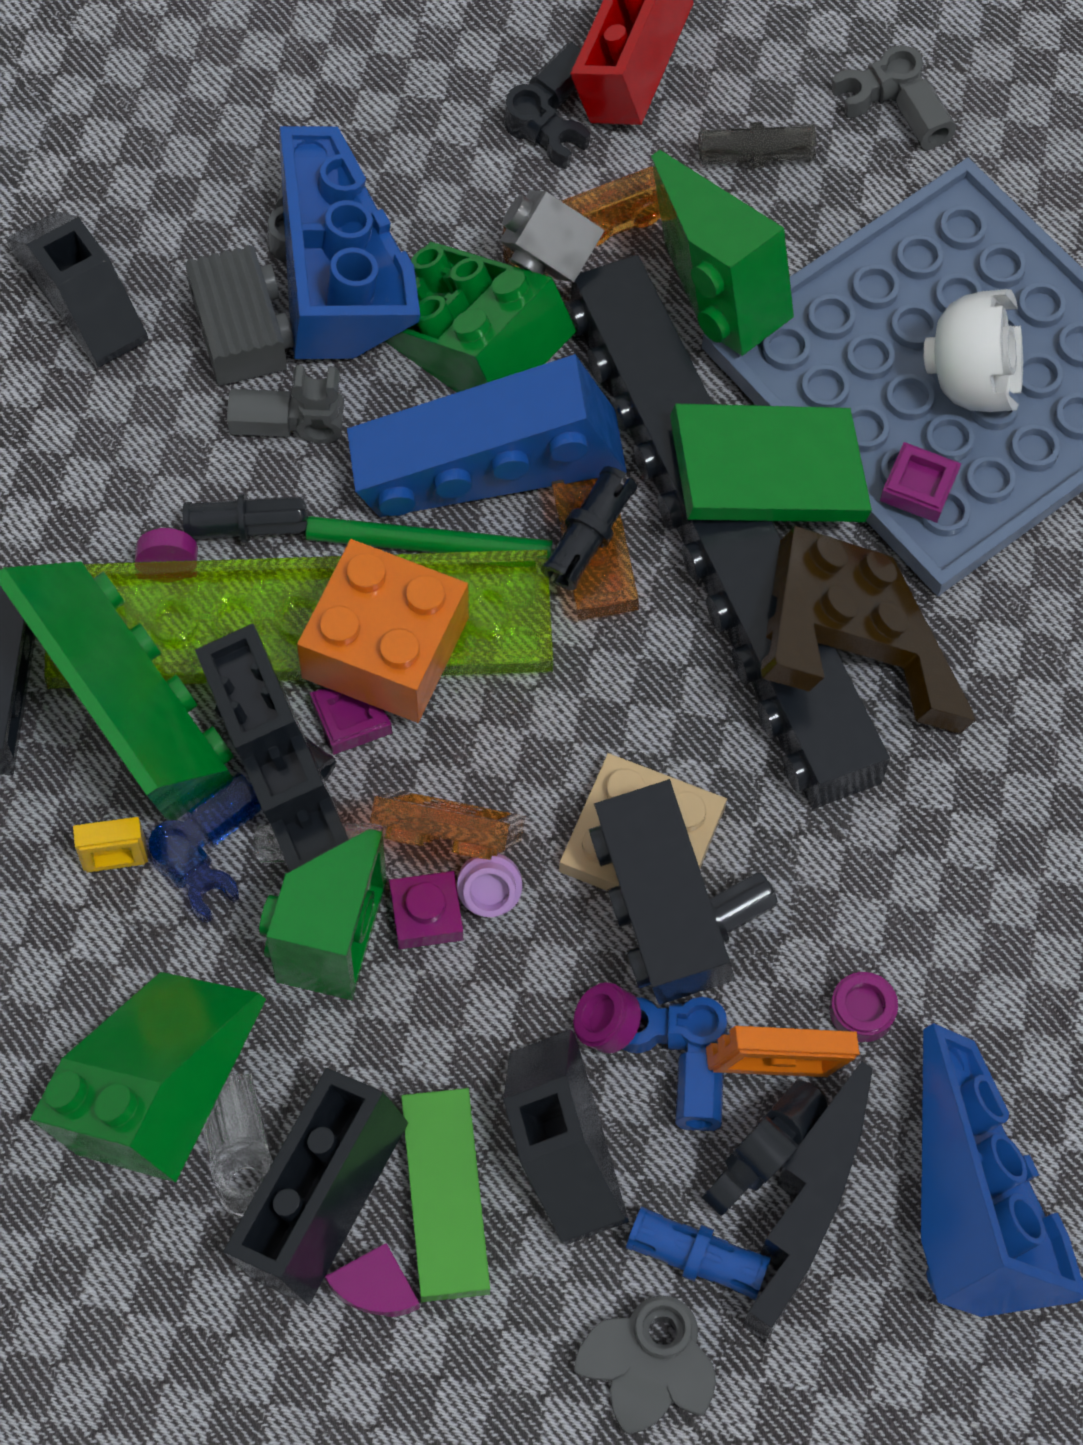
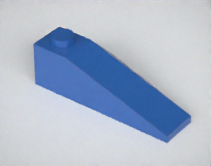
M280 126L279 143L290 323L294 339V359H354L419 322L420 309L414 265L407 252H401L390 233L391 223L384 210L377 209L366 189V177L339 127Z
M933 1023L923 1029L921 1242L928 1264L926 1275L931 1290L936 1295L938 1303L979 1317L1079 1302L1083 1299V1280L1068 1232L1059 1214L1054 1213L1046 1217L1029 1181L1039 1176V1173L1031 1156H1022L1017 1146L1008 1138L1002 1126L1009 1118V1111L975 1041Z

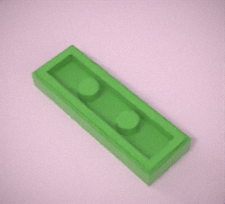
M469 1088L401 1095L403 1116L408 1121V1125L405 1128V1140L421 1302L490 1295Z

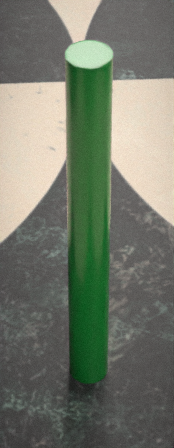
M308 516L306 540L348 544L349 540L353 539L378 548L543 564L552 554L553 540L315 516Z

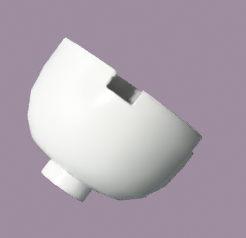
M1012 290L981 291L964 295L949 304L937 322L935 337H927L925 339L924 363L926 372L928 374L937 373L939 384L944 394L954 404L965 409L996 412L1013 411L1018 408L1019 404L1009 396V390L1013 394L1021 393L1023 384L1021 326H1009L1006 310L1018 309Z

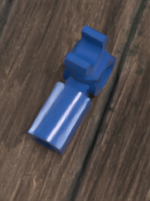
M636 997L640 1004L641 1018L648 1025L645 1030L636 1033L623 1050L630 1053H644L651 1050L657 1044H668V1050L686 1051L678 1058L675 1123L684 1130L715 1131L722 1126L724 1073H715L713 1070H708L706 1047L711 1043H718L717 1039L723 1034L728 1035L725 1010L721 1004L707 997L693 998L685 1004L670 1003L669 1009L657 1008L652 1001L643 997Z

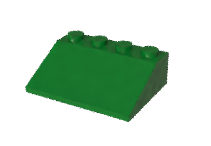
M81 561L4 567L0 570V586L147 797L170 824L234 780L225 764L235 757L213 726L201 732L188 714L198 705L179 677L175 674L165 681L152 660L161 655L160 650L140 622L129 629L119 616L116 609L125 604V601L104 571L93 578Z

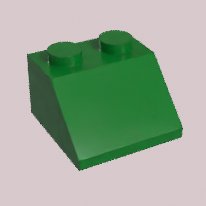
M368 829L285 874L279 897L274 895L267 897L261 915L259 933L266 935L264 956L271 958L276 983L353 1000L387 883L382 831Z

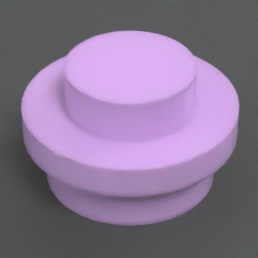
M489 852L473 856L465 862L458 874L457 893L459 899L469 911L483 917L503 915L510 911L520 899L522 893L521 873L516 864L504 855Z

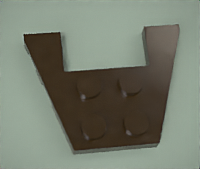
M794 526L780 540L772 595L776 596L778 600L776 613L767 624L766 638L771 640L770 653L762 659V679L810 692L825 678L817 644L820 643L902 667L916 722L961 734L976 721L970 704L893 557Z

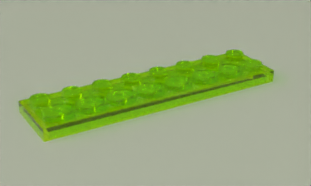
M547 549L393 554L468 583L469 619L441 676L553 672L549 578L547 579L541 572L543 563L548 560ZM341 556L84 564V566L93 578L104 571L125 601V604L116 609L127 627L131 629L140 622L161 652V655L152 660L165 681L176 674L183 684L208 683L195 649L254 623L279 680L294 681L305 680L301 676L297 643ZM45 651L44 679L47 688H71Z

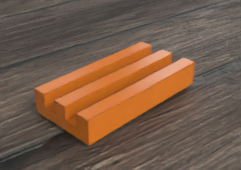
M734 1026L729 1030L730 1035L723 1034L717 1039L718 1043H711L706 1047L708 1070H713L715 1073L828 1077L860 1055L857 1032Z

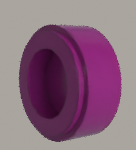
M158 528L144 533L136 542L135 568L148 581L165 585L178 584L190 579L197 571L198 545L190 535L173 528Z
M869 972L853 973L842 979L836 986L829 1005L830 1018L838 1031L857 1032L858 1042H872L883 1037L892 1027L898 1012V999L893 987L881 976Z
M609 982L599 983L591 987L577 1004L573 1019L575 1034L583 1044L606 1054L618 1052L626 1047L637 1033L641 1020L640 1004L631 992L616 984Z

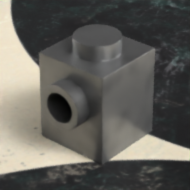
M529 190L526 197L523 195L518 196L507 210L502 225L507 229L499 242L514 251L510 261L519 268L542 275L546 272L555 279L575 282L605 230L547 191Z

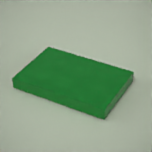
M715 404L674 405L670 419L688 520L866 522L872 508L851 408Z

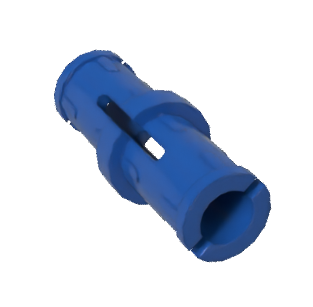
M641 1206L626 1244V1249L653 1257L683 1270L682 1277L695 1282L698 1276L733 1289V1291L748 1296L753 1300H756L771 1257L746 1250L713 1236L714 1229L701 1224L698 1230L686 1224L668 1219Z

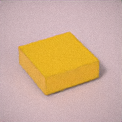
M139 817L73 826L75 849L82 868L87 873L145 865V863L149 862L147 842Z

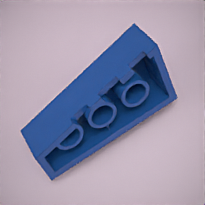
M576 354L347 428L355 492L379 517L400 516L413 511L599 478V473L605 466L614 467L627 473L616 410Z

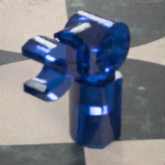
M237 773L188 810V819L186 821L168 820L157 825L151 832L148 840L151 860L156 870L162 875L168 876L177 888L186 887L189 890L188 897L192 912L199 920L205 923L213 919L211 910L202 900L207 891L211 889L222 890L233 903L240 898L236 882L229 874L221 870L210 869L209 866L212 859L204 851L203 847L207 844L215 847L262 811L252 785L241 773Z

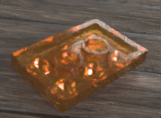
M399 790L375 796L370 823L387 826L385 838L392 841L425 846V842L432 843L433 839L440 840V838L453 840L451 850L453 853L491 860L492 856L498 855V852L503 853V850L505 851L521 841L526 816Z

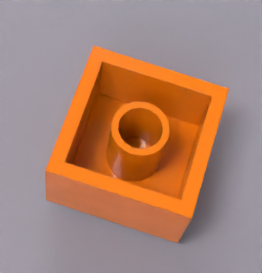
M350 539L297 643L302 679L419 723L469 619L468 583Z

